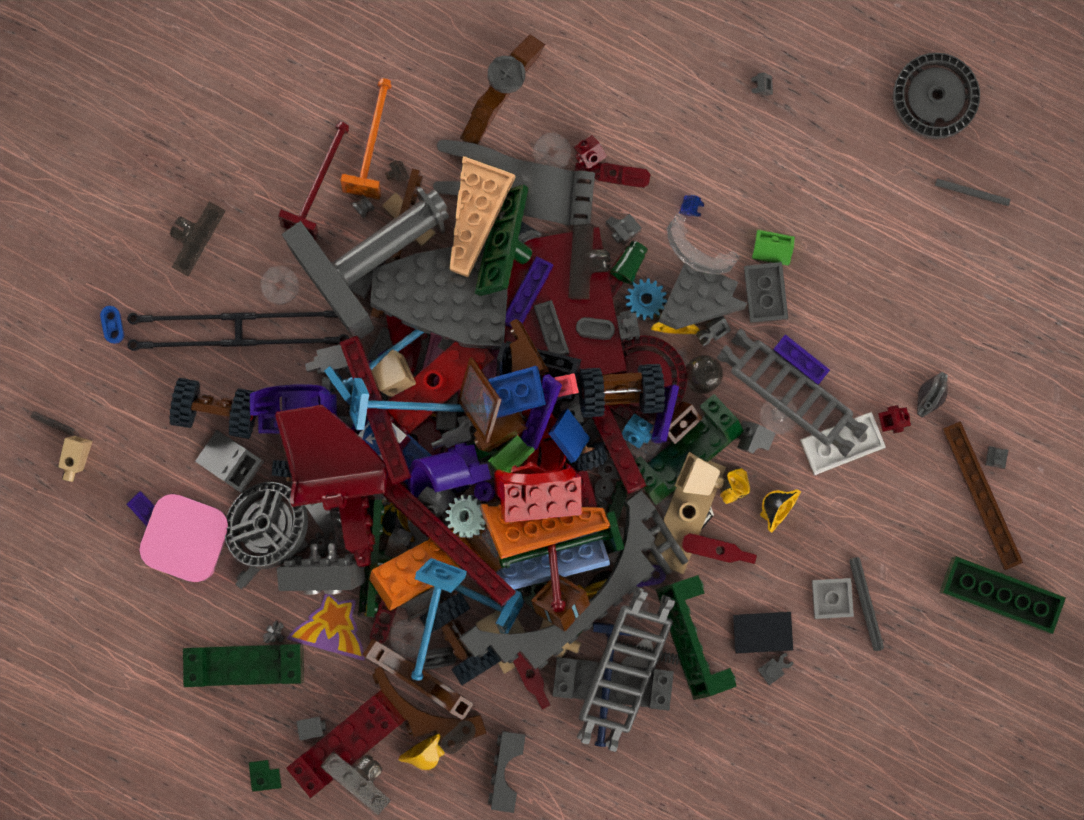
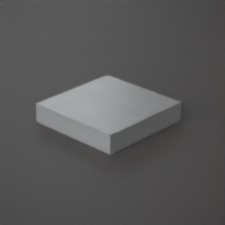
M851 578L812 580L814 619L854 617Z

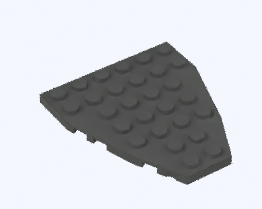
M485 243L469 277L450 270L453 246L413 254L374 268L370 306L384 311L390 317L392 315L409 327L428 334L432 332L442 336L444 340L456 341L463 347L500 350L505 335L507 289L483 296L475 294Z

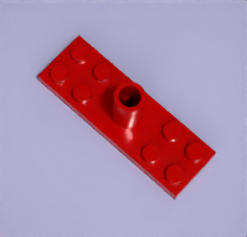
M455 341L414 377L415 385L394 395L388 401L445 404L461 390L470 357L474 359L481 371L496 358L488 349L463 347ZM437 376L439 377L440 381L437 386H434L433 381L434 378ZM387 409L398 424L409 432L408 434L413 432L435 412Z

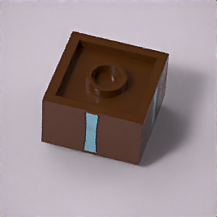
M559 575L561 600L565 601L566 605L564 611L554 612L550 604L554 602L551 580L537 593L531 602L536 614L565 632L590 605V601L585 590Z

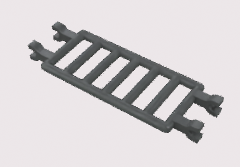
M740 328L731 342L738 346L741 345L747 350L746 353L739 359L725 345L717 359L733 367L731 373L821 443L826 446L832 443L846 457L855 444L843 439L838 434L846 426L857 439H860L869 426L852 418L853 411L817 385L762 341L756 340L753 342ZM760 349L767 357L756 371L748 377L741 369ZM775 361L783 368L764 389L756 381L771 363ZM790 372L798 380L780 401L772 395V392ZM805 384L813 392L795 413L787 405ZM821 396L829 403L811 425L802 417L817 398ZM837 408L844 415L826 437L818 428L832 410Z
M635 587L630 606L623 605L621 607L579 714V720L584 721L583 727L577 735V738L581 739V743L589 745L594 725L612 729L605 742L608 750L616 752L621 733L630 732L673 624L672 619L667 618L673 608L675 601L671 600L669 596L662 595L658 613L653 614L640 610L648 593L642 588ZM630 614L663 624L660 635L623 625L626 615ZM622 632L656 642L653 653L616 643L619 633ZM615 650L649 660L646 671L609 661L612 651ZM608 668L643 678L639 689L602 679L605 669ZM601 686L635 696L632 707L595 697L598 687ZM594 704L628 714L625 724L588 715L591 705Z

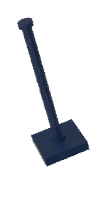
M593 622L592 630L593 632L606 633L608 642L614 624ZM622 632L619 633V635L632 636ZM614 650L612 651V654H611L610 659H609V661H612V662H613ZM605 669L603 679L611 681V669ZM602 687L601 698L609 700L610 689ZM600 706L599 718L607 720L608 708ZM598 726L595 746L606 747L605 727Z

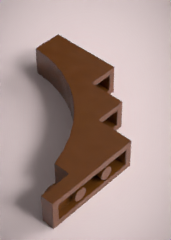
M514 319L510 322L512 326L510 331L516 339L515 342L510 344L512 372L537 366L540 376L544 375L549 371L522 322ZM519 412L496 418L489 443L484 442L478 431L474 433L476 437L474 441L479 450L489 453L528 428Z

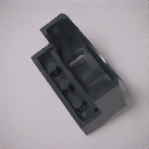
M502 342L497 357L496 377L512 373V354L510 349L512 342ZM537 349L549 370L544 375L549 374L554 378L575 373L577 381L581 359ZM572 394L557 397L556 401L562 400L564 398L571 399Z

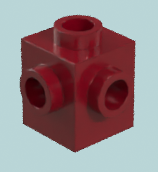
M593 135L580 141L579 144L573 147L576 152L574 156L580 165L584 164L587 169L597 165L598 162L607 157L600 142Z
M898 405L887 407L888 411L878 413L882 432L893 431V434L904 432L905 427L911 426L907 407L899 408Z

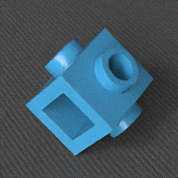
M633 414L626 424L622 435L626 441L640 449L643 443L648 444L652 438V433L650 432L654 425Z

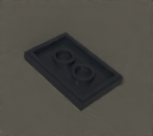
M791 612L733 615L735 654L793 650Z

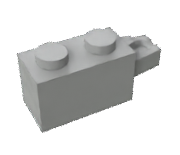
M340 345L316 350L318 356L314 357L313 362L305 364L307 372L317 370L318 374L322 373L323 375L326 374L324 370L330 366L337 373L341 370L350 372Z

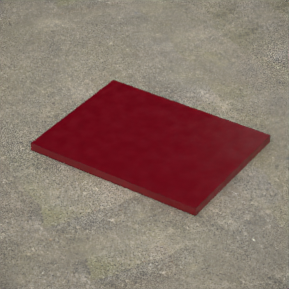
M599 227L533 238L525 242L524 244L532 249V256L525 264H520L513 260L507 289L506 311L536 256L552 263L553 268L523 322V326L535 347L548 351L534 305L552 300L569 350V355L567 356L581 359L580 369L600 368L602 375L626 373ZM584 317L609 320L613 323L615 332L609 340L583 338L578 335L576 324ZM506 325L504 343L506 341L513 343L516 339L510 331L512 328Z

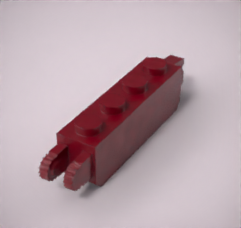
M367 496L347 498L346 508L339 507L345 549L354 554L358 567L371 565V552L374 551L373 545H375V538L370 530L372 519L367 511L369 507Z

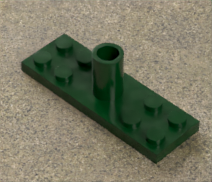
M524 184L510 188L486 239L475 288V294L479 296L508 289L513 260L520 264H525L532 256V249L518 240L529 189Z
M376 499L368 500L369 507L367 508L368 515L372 519L370 530L374 535L375 545H373L374 551L371 552V565L365 566L366 582L360 585L358 616L374 617V613H377L378 603L375 602L378 592L369 580L371 571L393 559L384 554L385 550L379 549V539L383 533L381 516L384 515V504H382V500Z

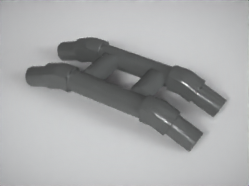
M655 509L652 511V518L656 525L650 528L649 531L653 536L661 531L667 541L658 547L654 542H651L653 546L649 550L665 575H668L672 570L661 553L671 547L682 565L686 564L689 560Z

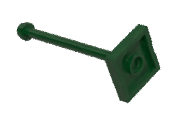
M614 511L606 513L610 523L608 529L556 543V552L601 539L607 554L623 550L624 545ZM548 546L503 559L499 557L501 568L508 569L510 564L548 554Z

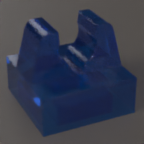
M685 195L679 213L684 216L700 217L701 213H698L697 210L698 207H704V203L696 195Z

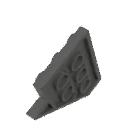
M686 259L658 322L671 328L679 329L744 310L747 303L732 297L738 284L737 281Z

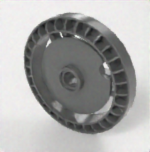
M928 53L911 60L899 73L893 88V105L898 118L909 131L927 139H945L960 133L973 120L980 103V88L975 74L962 60L945 53ZM930 65H938V66H944V67H946V68H949V69H951L952 71H954L955 73H957V74L961 77V79L963 80L964 84H962L961 80H960L953 72H951V71H949V70H947V69H944V68H929V69L923 70L922 67L930 66ZM915 71L919 73L916 77L912 75ZM908 79L911 81L908 90L909 105L914 114L920 118L919 121L912 116L905 103L904 89ZM932 93H938L941 98L939 100L934 99ZM965 100H968L967 109L961 119L945 127H934L936 119H942L946 123L955 118L963 108ZM923 121L930 123V125L923 124Z
M263 482L248 488L234 501L226 516L229 527H227L228 532L225 535V542L231 554L238 561L251 568L269 569L283 564L284 560H289L298 551L306 536L308 514L306 506L301 505L292 507V515L288 505L281 501L283 496L290 503L291 488L281 483ZM243 541L244 545H245L249 550H251V551H253V552H255V553H258V554H268V555H264V556H252V555H248V554L245 552V550L242 548V545H241L240 542ZM275 547L276 551L269 554L270 550Z

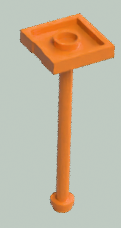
M381 78L377 84L380 90L360 176L342 174L340 180L344 193L358 196L363 194L365 197L378 200L381 197L380 181L367 179L387 90L392 87L391 81L385 78Z

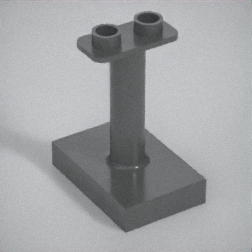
M421 187L417 188L416 191L419 199L417 204L334 262L329 261L301 221L281 234L294 257L352 337L358 336L361 340L375 330L368 313L352 293L349 286L435 226L441 234L446 232L444 221L449 218L446 212L447 206L435 189L426 194Z

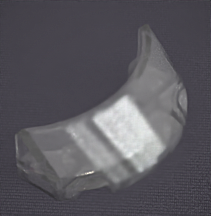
M677 213L667 227L668 240L676 256L691 269L701 273L724 274L730 272L739 260L740 255L731 251L727 255L719 253L714 258L702 253L692 246L685 237L688 232L684 227L686 218Z

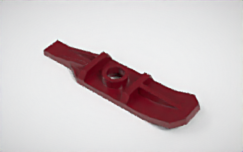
M600 162L589 169L584 164L576 163L575 171L594 172L595 179L600 182L645 188L650 183L651 174L647 169ZM615 170L616 175L610 176L609 171Z
M692 533L687 534L683 538L682 548L687 553L728 563L739 560L752 564L756 562V554L741 551L732 543ZM717 547L722 548V552L720 554L716 553Z
M517 653L519 657L513 663L526 689L536 696L542 710L551 706L544 693V680L538 668L532 669L523 656ZM529 669L533 671L531 676L526 675V671Z

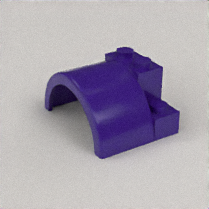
M461 443L449 448L448 452L415 459L409 467L412 477L408 479V491L416 498L427 486L434 489L435 493L450 489L453 493H458L469 489V485L490 480L491 476L488 465H480L478 462L474 444L467 446L466 443Z

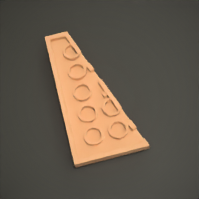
M463 156L450 270L469 277L516 177L512 173Z

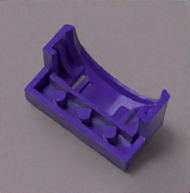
M310 384L280 385L262 388L250 394V415H258V433L280 434L275 417L276 412L281 411L280 397H282V411L323 405L337 416V394H331L324 386Z

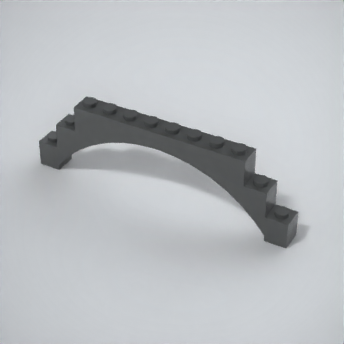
M641 490L637 491L623 503L626 507V524L623 538L624 549L620 550L615 565L605 583L589 600L590 605L565 632L557 626L551 625L526 633L497 634L480 631L476 626H473L458 638L471 656H478L480 658L489 651L487 647H490L502 663L509 662L510 664L519 657L517 653H520L532 669L538 668L540 670L548 663V658L552 655L556 657L564 650L562 647L566 643L571 644L577 640L578 633L582 630L584 632L589 630L596 618L600 620L607 615L608 608L612 605L614 607L619 605L626 593L632 594L637 584L641 581L646 582L653 576L651 573L655 569L641 551L645 552L653 546L651 542L655 538L641 520L645 522L652 517V511L656 508Z

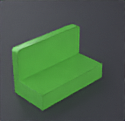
M757 230L752 258L772 263L782 262V265H790L795 237Z
M517 435L508 440L488 460V463L495 471L500 469L511 473L512 466L516 465L519 467L535 449L527 446Z

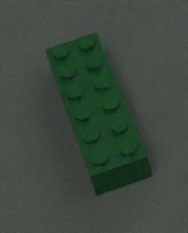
M957 556L951 558L939 591L940 594L1047 634L1054 633L1066 597Z

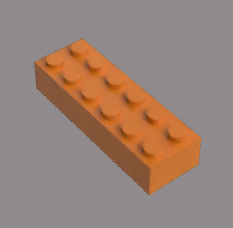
M455 534L475 554H477L482 559V557L477 553V551L473 548V546L468 542L466 538L459 537V534ZM481 534L479 536L480 540L490 551L491 547ZM429 539L373 569L369 580L391 611L434 587L415 579L416 572L430 558L457 568L460 567Z

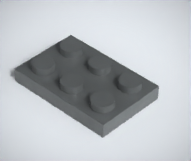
M782 262L744 266L750 323L788 320Z

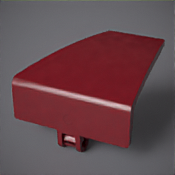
M316 405L276 412L275 417L293 481L290 495L292 507L322 502L324 510L328 511L335 507L346 508L347 498L385 493L388 471L384 461L357 433L325 406Z

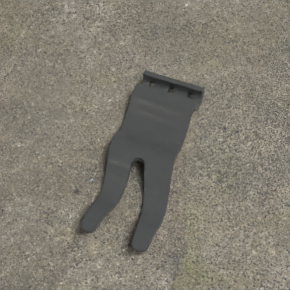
M438 141L437 148L440 152L461 158L464 156L514 174L516 178L511 188L523 184L529 188L523 216L569 226L590 227L595 182L594 172L569 171L523 161L490 148L468 142ZM579 179L590 180L589 184L579 183ZM437 181L433 184V189L438 194L458 196L461 181ZM577 197H587L588 202L577 201ZM576 214L586 215V219L575 217Z

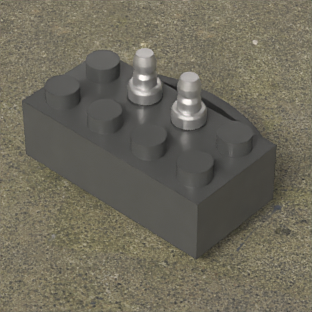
M335 543L328 545L329 556L325 559H321V556L318 555L317 544H311V556H309V559H303L302 555L292 556L291 559L283 561L284 565L277 568L279 591H304L306 595H314L324 590L325 594H338L342 590H352L366 582L365 566H357L354 554L345 555V558L339 559V556L336 554Z

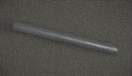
M938 178L935 186L1005 206L1010 204L1011 199Z

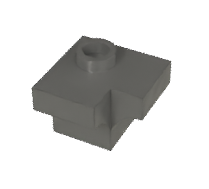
M630 214L623 219H615L611 216L605 223L613 233L611 235L618 244L621 242L623 246L642 230L641 226Z
M742 421L741 426L744 431L737 437L740 440L737 448L752 454L758 448L769 451L776 433L759 424Z
M427 486L417 499L439 519L450 507L449 503H454V498H458V496L450 489L435 493L434 489Z

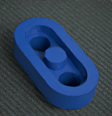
M106 306L100 313L104 337L109 343L118 344L124 339L121 314L114 306ZM110 313H114L113 319L108 318ZM118 332V336L113 338L112 333Z

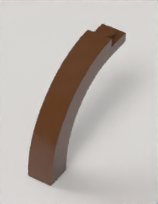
M375 639L371 640L362 654L365 658L402 679L462 720L465 719L474 705L424 669L422 670V680L412 679L411 674L415 670L416 664Z

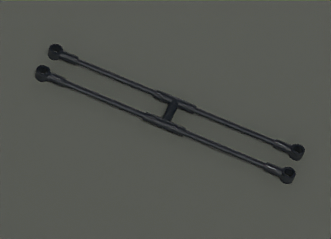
M324 310V312L258 314L256 312L221 313L218 315L153 316L130 313L127 317L128 322L132 325L168 320H235V339L153 343V341L138 342L132 339L128 342L127 346L134 352L139 349H153V347H242L265 344L304 343L340 344L342 337L347 339L349 337L346 334H341L338 337L315 339H243L242 320L286 317L338 318L333 310ZM132 316L137 317V320L135 322H131L130 319ZM136 342L137 347L132 349L131 344Z

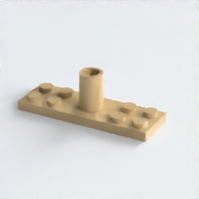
M709 461L708 463L720 470L718 477L722 478L726 467ZM676 488L663 519L688 560L692 553H687L682 548L683 538L689 533L700 534L717 488H713L710 495L685 493ZM683 508L692 509L691 519L685 518L682 514ZM661 531L658 532L654 542L657 547L667 541ZM671 547L661 553L671 570L684 574L688 562L682 565ZM650 552L647 560L658 564L653 554Z

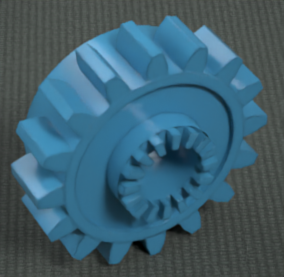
M647 278L646 283H643L642 279H639V285L633 283L634 289L628 288L627 290L631 295L625 297L626 300H629L626 307H631V313H636L637 318L641 316L643 321H645L646 317L653 320V315L659 317V310L663 311L665 308L662 304L667 303V300L663 299L667 293H661L663 286L657 287L656 280L651 284L650 278ZM644 295L649 296L651 303L644 304L641 301V297Z

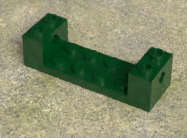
M715 394L700 405L704 414L703 419L685 434L676 444L671 443L648 463L641 456L635 459L636 465L646 483V486L641 488V490L655 505L677 488L675 483L689 452L709 462L743 433L744 430L738 418Z
M699 575L655 589L659 601H661L662 595L669 596L671 600L675 601L667 618L673 621L670 634L693 700L710 697L737 687L735 683L736 678L731 668L710 673V666L703 654V646L697 636V628L692 622L690 608L685 600L705 594L703 590L704 585Z
M303 644L183 648V687L304 683Z

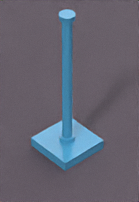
M415 329L369 363L371 370L391 350L399 352L424 332ZM331 366L328 367L324 372L343 399L351 405L353 378L350 377L348 380H343Z
M354 378L349 414L356 430H364L368 408L464 412L460 404L368 400L369 392L362 378Z
M430 558L415 575L416 580L432 585L434 589L415 670L411 674V678L414 680H422L423 678L422 670L441 590L451 593L465 579L467 573L465 570Z
M461 584L454 589L501 612L496 622L501 634L509 633L525 603L521 592L515 590V595L501 607L496 601Z

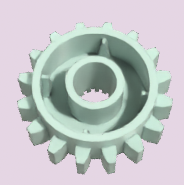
M461 495V499L455 497V504L449 503L451 510H446L449 517L445 521H450L451 523L448 525V528H454L453 533L459 534V537L465 538L467 536L472 538L473 534L479 535V530H484V524L486 523L480 510L481 501L477 498L475 499L473 495L468 497L467 495ZM468 512L469 519L466 521L465 514Z

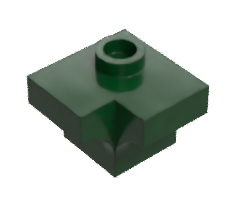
M269 760L249 762L252 792L282 788L280 768H270Z

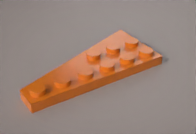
M480 505V510L500 559L608 529L610 526L603 508L582 507V515L504 522L501 518V505Z

